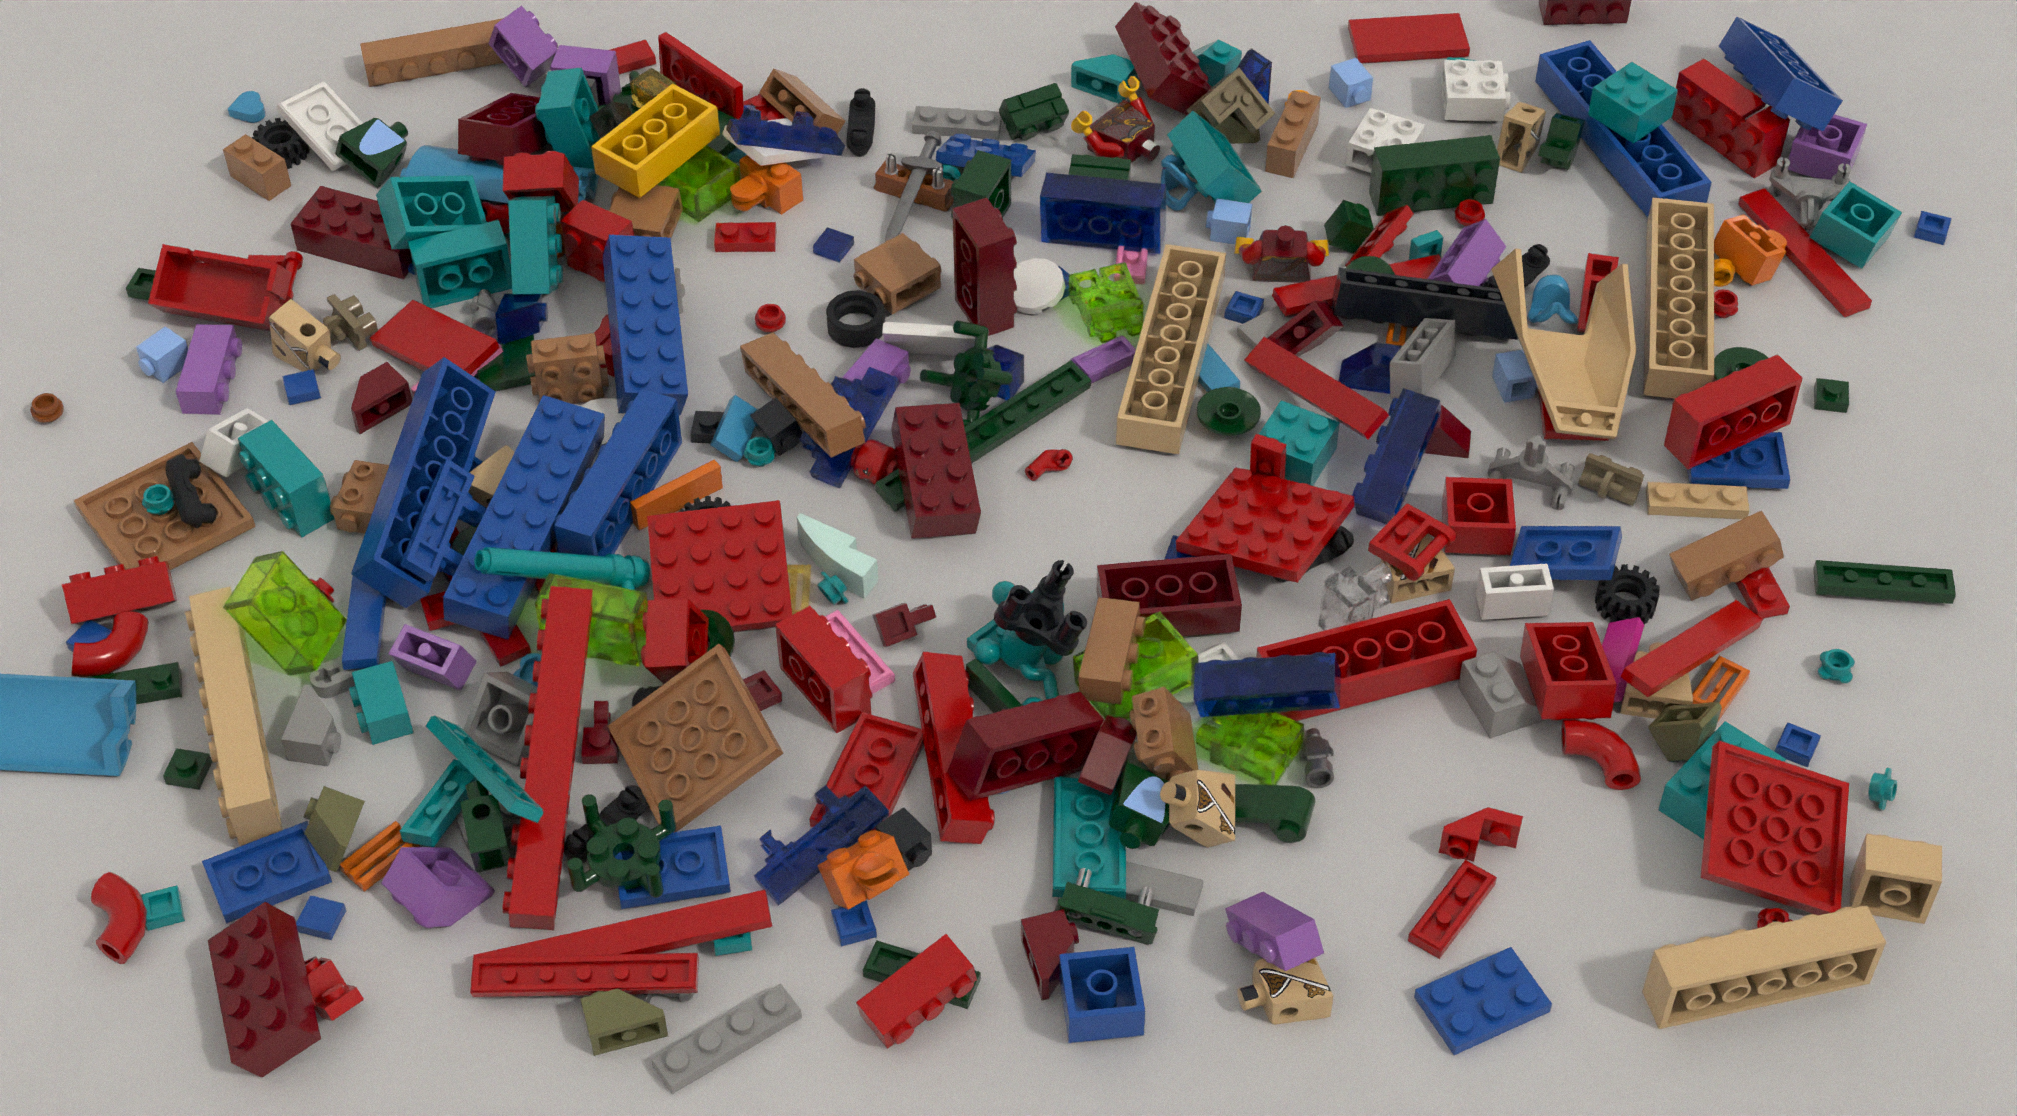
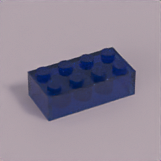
M1046 172L1040 193L1041 242L1118 250L1119 246H1124V250L1142 252V248L1148 250V253L1160 254L1166 232V184Z

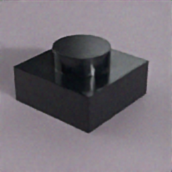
M695 411L691 429L692 443L711 444L724 412Z

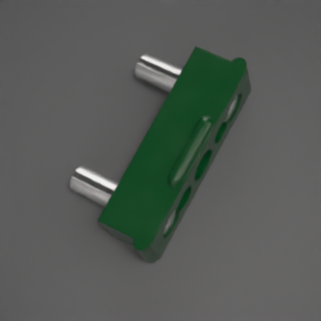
M1086 868L1080 869L1076 884L1066 883L1063 896L1058 899L1054 911L1064 909L1069 922L1146 945L1153 943L1158 931L1155 924L1159 909L1150 907L1154 892L1152 888H1149L1145 905H1143L1147 886L1141 888L1138 903L1088 888L1092 875L1089 869L1087 870L1084 884L1081 886Z

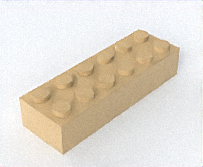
M1866 905L1856 908L1843 907L1835 912L1823 915L1810 914L1799 920L1785 923L1772 922L1765 927L1752 930L1739 929L1729 935L1714 938L1708 936L1701 937L1694 942L1677 946L1675 944H1668L1658 950H1654L1642 992L1658 1028L1663 1029L1870 984L1886 945V940Z

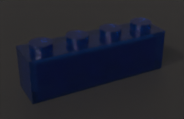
M1405 388L1402 389L1399 398H1393L1388 412L1389 416H1391L1387 426H1381L1376 439L1378 448L1375 455L1370 454L1364 466L1366 476L1363 483L1358 482L1352 494L1354 496L1356 514L1387 524L1400 511L1441 415L1440 400Z
M1324 652L1298 656L1279 655L1270 658L1246 657L1242 660L1228 661L1210 660L1208 662L1195 663L1193 699L1200 717L1340 708L1341 671L1336 654Z

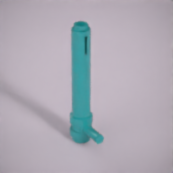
M485 547L483 550L476 552L474 559L475 568L486 575L603 583L606 587L621 588L629 617H635L641 613L635 589L639 588V586H645L650 577V566L647 560H643L635 555L623 557L620 554L609 553L605 556Z

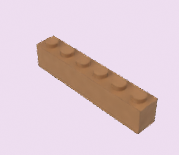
M502 19L360 43L369 87L504 63L488 44L495 24Z
M772 332L740 346L745 372L772 399L777 397L797 420L798 425L830 457L865 443L863 429L866 428V424L862 414L858 410L855 411L851 408L844 396L840 397L829 382H824L816 369H811L800 354L796 355L791 350L787 341H782Z

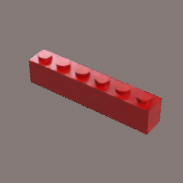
M922 652L912 674L940 841L981 844L988 830H992L995 821L994 810L990 809L988 796L970 801L947 772L966 720L973 718L974 700L969 696L968 691L969 673L964 669L961 655Z

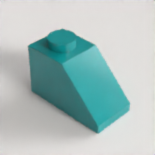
M1219 39L1193 51V54L1199 59L1198 64L1201 70L1208 77V84L1212 87L1237 68L1241 69L1242 51Z
M1114 54L1074 61L1071 65V87L1118 104L1127 99L1119 94L1118 88L1120 83L1124 80L1130 88L1128 79L1131 76H1135L1138 79V74L1132 61Z

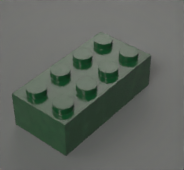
M1491 135L1374 147L1369 194L1376 215H1385L1387 212L1408 205L1412 212L1457 208L1462 201L1468 199L1476 200L1482 205L1493 204L1500 156Z

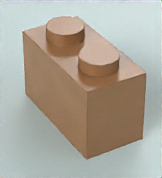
M245 134L223 149L230 176L266 200H272L291 187L285 159Z

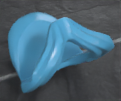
M1170 154L1161 161L1163 169L1159 191L1164 203L1172 210L1178 211L1187 205L1190 199L1198 193V190L1195 187L1196 183L1186 176L1187 172L1183 168L1184 160ZM1182 184L1188 188V191L1178 200L1168 191Z
M1559 275L1542 277L1534 288L1531 309L1528 312L1527 319L1532 323H1541L1557 313L1565 323L1577 324L1578 318L1570 310V290L1565 279Z

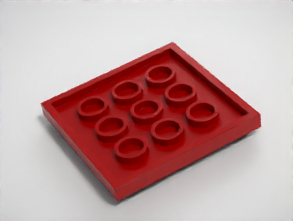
M1235 467L1176 540L1177 552L1196 557L1231 554L1235 567L1298 583L1355 507L1354 496L1311 486L1306 483L1280 479L1277 476L1261 473L1252 474L1248 469Z
M780 500L647 516L654 600L688 598L700 610H712L721 614L730 623L733 632L775 627V624L793 615Z
M1722 741L1717 742L1712 746L1700 878L1816 915L1837 911L1841 908L1849 783Z

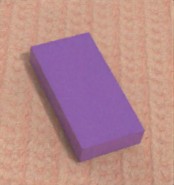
M1122 335L1073 357L1071 360L1092 380V384L1131 366L1136 349Z

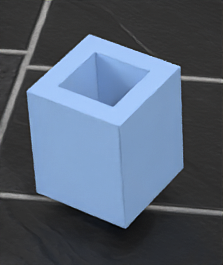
M1357 58L1331 65L1329 89L1345 108L1371 100L1373 77Z
M1217 198L1214 210H1208L1206 228H1211L1210 241L1235 244L1236 237L1248 238L1253 204Z
M166 326L136 346L140 358L138 364L141 370L147 376L152 375L162 383L183 369L188 353L186 340Z
M1523 350L1496 354L1492 377L1504 403L1534 398L1537 385Z

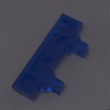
M744 105V110L739 120L729 119L726 130L738 145L842 156L845 148L844 143L834 130L813 125V117L807 112L796 111L792 125L789 126L782 125L776 121L768 122L767 120H761V111L755 109V106Z
M872 367L868 368L862 380L855 378L851 383L849 380L835 376L831 383L834 391L838 395L844 396L849 406L862 414L866 424V428L863 429L865 441L868 440L900 384L896 376ZM804 431L799 440L803 444L802 447L812 451L811 455L816 459L809 471L812 478L841 488L852 468L851 456L856 447L830 457Z
M826 785L815 793V800L817 804L824 805L826 814L822 816L823 820L794 843L791 841L785 846L781 840L773 838L771 830L759 838L762 843L760 846L767 853L768 857L765 859L767 865L758 871L754 878L778 906L820 873L817 865L828 860V854L839 848L851 847L858 842V838L861 835L871 831L889 816V810L866 786L862 787L850 798L844 795L840 799Z

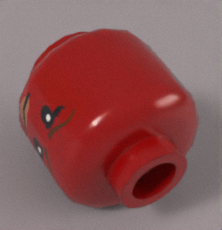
M874 439L867 440L865 443L856 446L851 456L850 464L853 467L855 476L873 485L898 469L895 449Z

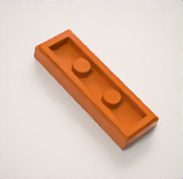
M714 459L631 501L633 524L640 531L648 527L647 516L675 513L685 508L684 505L686 503L693 504V499L698 497L702 499L722 489L721 466Z

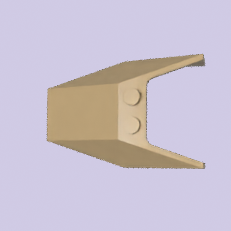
M1515 248L1491 270L1556 433L1607 439L1616 438L1636 355L1628 264L1622 263L1596 284L1584 335L1528 328L1521 249Z

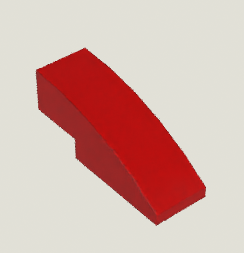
M1588 253L1582 285L1578 332H1585L1596 284L1618 267L1619 257Z

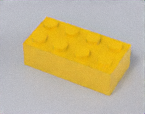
M672 83L591 146L595 174L641 198L720 135L717 107Z

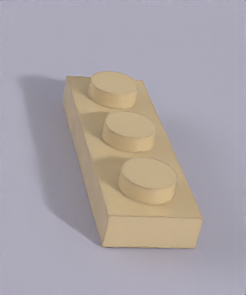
M1647 482L1645 491L1648 515L1744 519L1749 515L1747 487Z

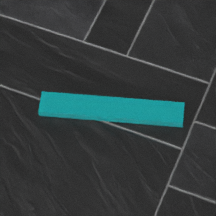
M435 715L430 717L426 727L509 812L536 823L539 822L544 813L543 809L459 725Z

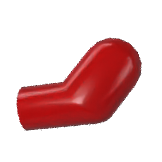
M1066 449L1045 450L1025 468V474L1029 479L1036 481L1046 471L1066 470L1071 465L1073 456Z

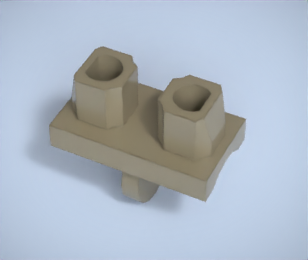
M335 294L327 297V302L333 307L331 317H324L323 324L330 331V341H342L347 337L359 351L366 348L365 337L378 331L376 320L370 312L364 314L362 305L355 295L342 301Z
M1589 453L1578 484L1598 492V497L1602 499L1609 496L1633 506L1636 503L1645 474H1642V471L1636 468H1627L1614 463L1611 458L1606 456H1597Z

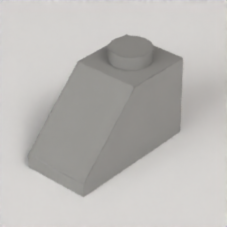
M304 685L282 735L281 742L288 761L328 766L333 753L336 754L339 751L341 735L336 730L332 715L312 686Z

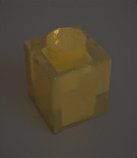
M648 69L630 81L633 105L640 109L672 83L675 85L676 83L655 69Z

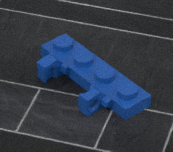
M449 459L440 464L400 563L402 567L427 582L436 576L437 571L454 576L463 558V555L450 548L451 544L449 543L457 520L475 527L480 523L487 509L473 500L472 495L469 493L475 476Z

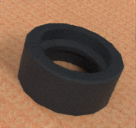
M855 290L841 293L829 302L826 308L828 334L833 341L842 346L857 348L871 345L876 338L880 339L882 337L885 311L884 304L879 297L870 292ZM850 313H863L873 317L869 322L861 325H849L839 321L840 318Z

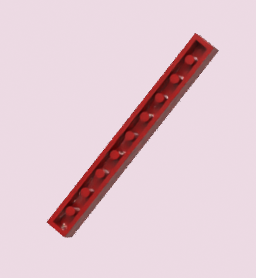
M550 586L549 599H542L541 619L546 620L545 630H538L537 650L542 651L541 661H534L533 682H538L537 693H530L528 713L534 714L533 725H526L524 746H529L530 749L529 757H522L520 779H526L524 791L543 809L544 813L538 823L521 817L520 824H513L511 845L517 846L516 858L509 857L507 879L513 880L511 892L505 891L503 898V913L509 914L510 927L554 930L593 611V589Z

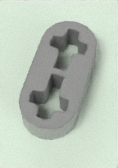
M342 656L318 665L310 672L311 686L321 698L337 696L348 691L349 687L355 686L352 672L361 669L344 670ZM328 678L330 682L325 683L323 680Z

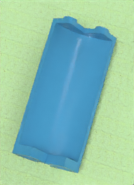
M432 145L421 146L412 156L408 167L402 169L400 177L473 175L480 201L508 204L509 200L503 192L504 165H499L497 160L491 159L485 161L470 160L469 156L458 154V149ZM572 166L579 177L578 203L581 200H585V198L595 200L599 175L595 174V169Z
M0 674V770L120 776L132 746V741L128 740L130 724L135 725L136 721L135 680Z

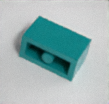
M393 661L352 672L355 686L349 687L354 708L362 707V712L356 713L361 733L369 732L372 745L413 734L409 713Z

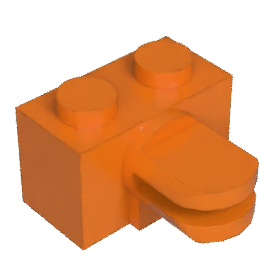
M748 155L739 160L741 180L730 186L731 202L734 208L740 211H748L757 204H761L765 208L770 206L782 215L803 201L801 173L787 163L760 166Z
M1743 214L1724 220L1714 239V253L1721 259L1730 260L1740 278L1752 286L1772 279L1786 253L1787 241L1780 233L1771 229L1766 230L1761 225H1756Z
M877 830L864 833L858 838V843L849 848L834 850L827 855L828 860L817 865L834 904L848 910L866 899L874 898L893 887V884L910 875L894 837Z

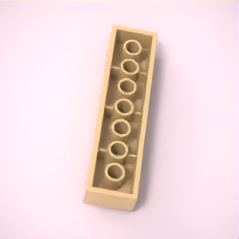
M1652 198L1646 234L1643 395L1675 399L1681 394L1689 393L1709 382H1713L1714 204Z
M1165 244L1117 415V445L1180 454L1224 283L1226 253Z
M231 587L189 596L191 610L185 611L189 630H195L193 636L190 637L194 657H200L197 659V662H194L199 683L204 682L202 688L199 689L202 706L204 709L209 708V710H206L207 715H204L208 736L214 735L211 737V742H208L213 763L218 762L216 769H213L217 789H223L221 797H218L223 818H226L230 839L237 838L239 845L243 846L282 831L283 828L245 631Z

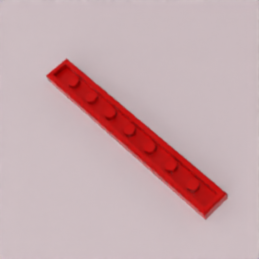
M764 889L475 954L474 957L654 954L773 927L768 897Z

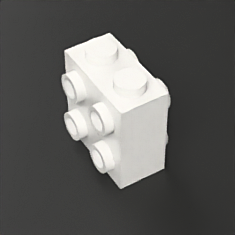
M1444 60L1441 79L1444 119L1455 121H1503L1504 110L1510 108L1511 97L1510 92H1505L1508 89V73H1503L1502 61Z
M1370 108L1348 142L1346 165L1371 173L1374 147L1423 142L1425 124Z

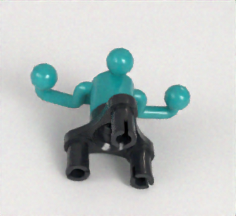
M1063 560L1054 562L1049 574L1040 580L1032 593L1022 585L1015 586L1009 581L998 582L992 589V598L998 605L994 612V621L1000 628L1006 631L999 644L993 639L984 638L977 642L974 647L975 658L984 665L994 664L999 658H1002L1008 666L1020 670L1026 679L1043 681L1046 700L1059 696L1055 674L1046 668L1045 664H1057L1062 660L1063 656L1071 655L1078 645V637L1087 626V619L1080 612L1071 611L1064 616L1063 597L1066 590L1065 586L1073 576L1074 570L1070 563L1066 564L1063 571L1060 570L1064 564ZM1030 697L1023 701L1022 705L1043 700L1037 697Z

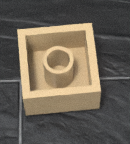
M1866 833L1851 873L1850 907L1856 908L1867 905L1874 916L1925 924L1942 883V846L1928 844L1924 841H1910L1886 835Z

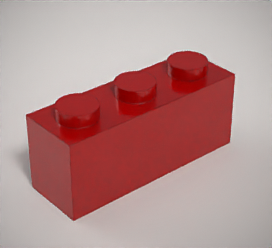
M158 556L138 560L139 567L125 570L124 564L103 568L105 575L91 578L90 571L69 576L70 583L62 584L71 624L176 601L177 597L168 561L159 562Z
M945 934L859 999L856 1004L860 1016L887 1049L895 1043L901 1044L910 1038L915 1027L925 1020L931 1021L943 1011L945 1004L955 997H963L973 988L974 982L977 981L975 969L950 937Z

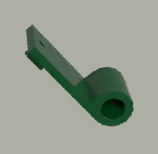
M1235 784V822L1269 823L1272 832L1279 840L1285 843L1299 842L1306 837L1316 802L1315 797L1309 790L1299 786Z

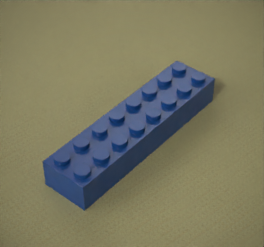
M1591 40L1540 54L1535 82L1563 115L1585 120L1581 135L1582 139L1647 217L1649 216L1652 198L1707 203L1712 182L1663 124L1633 144L1588 115L1593 87L1617 72Z
M445 357L429 367L421 375L351 575L404 608L409 607L428 595L434 580L433 578L427 582L402 567L400 563L440 464L449 459L464 470L470 471L496 391Z
M545 395L542 396L443 596L444 620L509 640L537 578L482 574L481 571L475 568L474 559L476 552L483 550L485 547L551 551L557 539L556 533L553 531L555 518L558 514L563 513L568 505L571 493L579 488L585 471L588 467H591L604 439V413Z

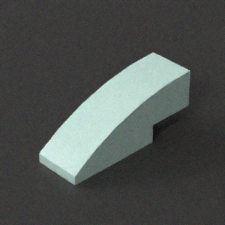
M799 513L797 516L798 539L807 554L830 578L835 574L845 584L848 591L864 599L878 582L877 559L857 551L855 537Z

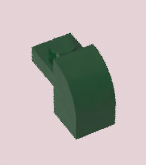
M1556 113L1551 119L1547 138L1540 146L1538 156L1542 157L1540 163L1569 170L1577 153L1585 120Z

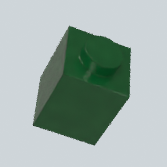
M1346 200L1340 203L1324 224L1329 245L1353 254L1374 230L1369 209L1362 204H1355Z

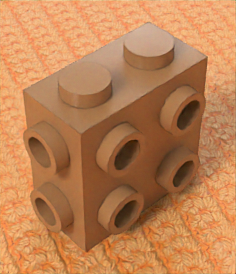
M656 185L641 198H638L619 187L618 191L612 195L609 211L631 220L634 236L671 238L682 214L683 205L679 188Z
M904 233L887 240L885 243L854 259L855 273L853 277L856 285L860 289H864L879 297L884 304V308L891 314L941 288L940 274L942 269L939 262L935 258H931L921 249L916 241H912Z
M595 333L531 341L532 354H526L528 372L535 373V376L530 377L533 396L539 395L541 400L542 396L545 395L571 404L604 398L603 387L609 386L607 367L600 368L601 364H606L603 345L597 346Z
M354 460L349 472H346L343 476L342 487L338 495L332 498L330 512L331 515H334L337 529L365 534L389 465Z
M1165 686L1132 696L1133 710L1130 711V720L1137 732L1138 741L1134 743V750L1140 763L1143 762L1150 769L1151 773L1167 781H1170L1172 776L1199 770L1191 715Z

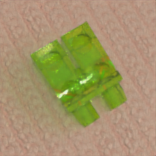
M1125 262L1099 268V275L1096 269L1069 275L1068 296L1072 304H1076L1090 337L1097 336L1101 343H1106L1115 339L1119 330L1126 329L1128 335L1131 336L1141 334L1144 323V303L1139 296ZM1114 273L1120 274L1119 281L1113 282L1108 277ZM1084 280H1091V287L1082 288L1079 283Z
M1241 697L1236 705L1219 700L1212 712V721L1221 725L1219 729L1203 723L1196 733V744L1210 751L1211 763L1218 766L1222 764L1232 771H1240L1259 780V785H1277L1286 772V767L1290 766L1301 750L1304 724L1261 706L1250 705L1249 700Z

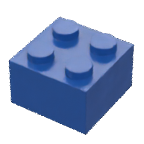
M1135 947L1059 954V982L1069 1043L1144 1035L1145 1006Z

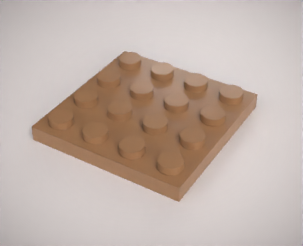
M193 442L74 500L79 513L117 564H124L125 570L139 567L138 560L158 556L159 562L168 561L169 568L172 570L256 527L253 517L218 473L199 462L201 466L200 476L197 479L189 480L195 486L201 503H212L215 506L216 520L212 524L202 523L199 528H195L182 522L175 500L174 507L161 515L151 514L147 512V508L143 507V494L150 486L162 484L171 491L165 470L168 460L180 454H183L186 459L200 460L201 452Z
M720 644L713 647L608 725L658 824H661L658 808L659 802L667 799L673 803L676 830L674 832L679 831L784 754L728 652Z

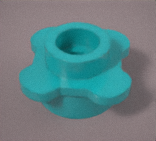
M822 571L820 574L824 579L817 584L821 593L833 605L840 600L845 604L848 603V599L843 594L847 590L845 584L835 574L830 578Z
M1832 649L1821 653L1820 660L1822 661V666L1818 669V675L1821 678L1835 681L1840 680L1842 683L1852 681L1851 668L1854 666L1855 661L1849 653L1841 649Z
M1888 767L1885 769L1884 774L1875 772L1869 785V800L1879 802V810H1884L1887 800L1893 801L1897 793V780L1891 779L1892 769Z

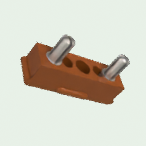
M887 153L886 161L883 162L875 173L876 183L873 188L876 191L901 198L912 171L896 164V155L894 153ZM935 167L933 175L925 174L914 203L947 212L954 203V198L951 196V187L954 181L944 179L943 169Z

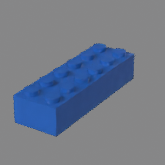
M1735 18L1718 46L1726 54L1724 59L1734 64L1733 69L1744 75L1742 79L1753 85L1751 89L1762 96L1761 100L1772 107L1771 111L1784 119L1789 115L1796 119L1795 122L1807 130H1811L1814 127L1824 131L1843 102L1783 38L1742 18Z
M609 235L602 257L618 413L626 414L629 402L635 400L640 390L644 389L676 398L678 413L681 415L688 397V387L671 238Z
M641 389L635 400L629 402L626 414L621 422L615 424L612 436L607 444L602 445L599 449L596 461L592 467H588L585 471L583 481L577 491L574 490L571 493L565 510L555 518L553 531L556 533L557 553L605 556L609 553L615 554L633 524L630 502L654 490L682 444L676 398Z

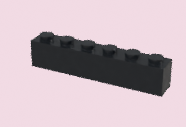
M1339 267L1332 297L1333 315L1340 316L1347 320L1355 318L1365 319L1377 324L1385 322L1395 323L1408 328L1419 326L1424 318L1455 320V332H1462L1468 336H1492L1498 340H1518L1501 293L1497 288Z

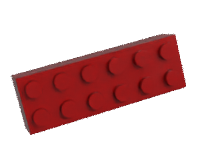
M1450 599L1257 647L1255 675L1280 726L1460 679L1463 661L1475 658L1477 648Z

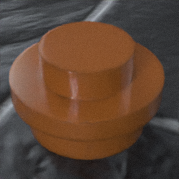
M44 393L33 399L30 412L33 419L38 422H52L63 414L64 406L62 401L54 394Z

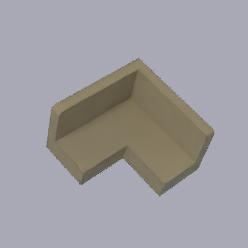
M1240 68L1222 78L1186 110L1188 113L1200 109L1214 127L1219 125L1232 112H1235L1251 133L1258 130L1275 114Z

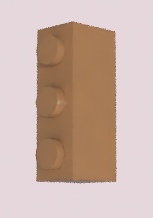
M773 68L759 92L780 113L816 141L832 145L846 122L798 77Z
M1292 91L1268 142L1265 172L1294 178L1317 128L1321 97L1305 92Z
M1762 510L1669 554L1674 573L1691 601L1709 596L1715 590L1731 582L1741 581L1748 574L1761 568L1770 567L1778 560L1784 558L1780 538Z
M1098 597L1078 676L1079 691L1087 700L1121 705L1124 692L1131 690L1133 670H1130L1131 664H1137L1139 643H1136L1137 637L1143 638L1146 622L1145 617H1140V602Z

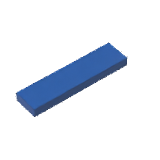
M352 576L342 654L344 670L364 669L379 665L386 605L385 595Z

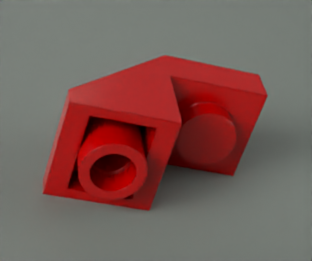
M1487 807L1447 824L1442 831L1439 853L1449 855L1455 859H1465L1474 862L1480 839L1497 846H1507L1516 849L1523 816Z
M314 956L304 961L314 1008L323 1019L333 1021L364 1000L357 987L345 983L331 959L322 957L318 959Z

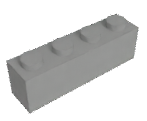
M1423 319L1390 361V397L1392 399H1401L1404 403H1417L1425 398L1456 356L1455 320Z

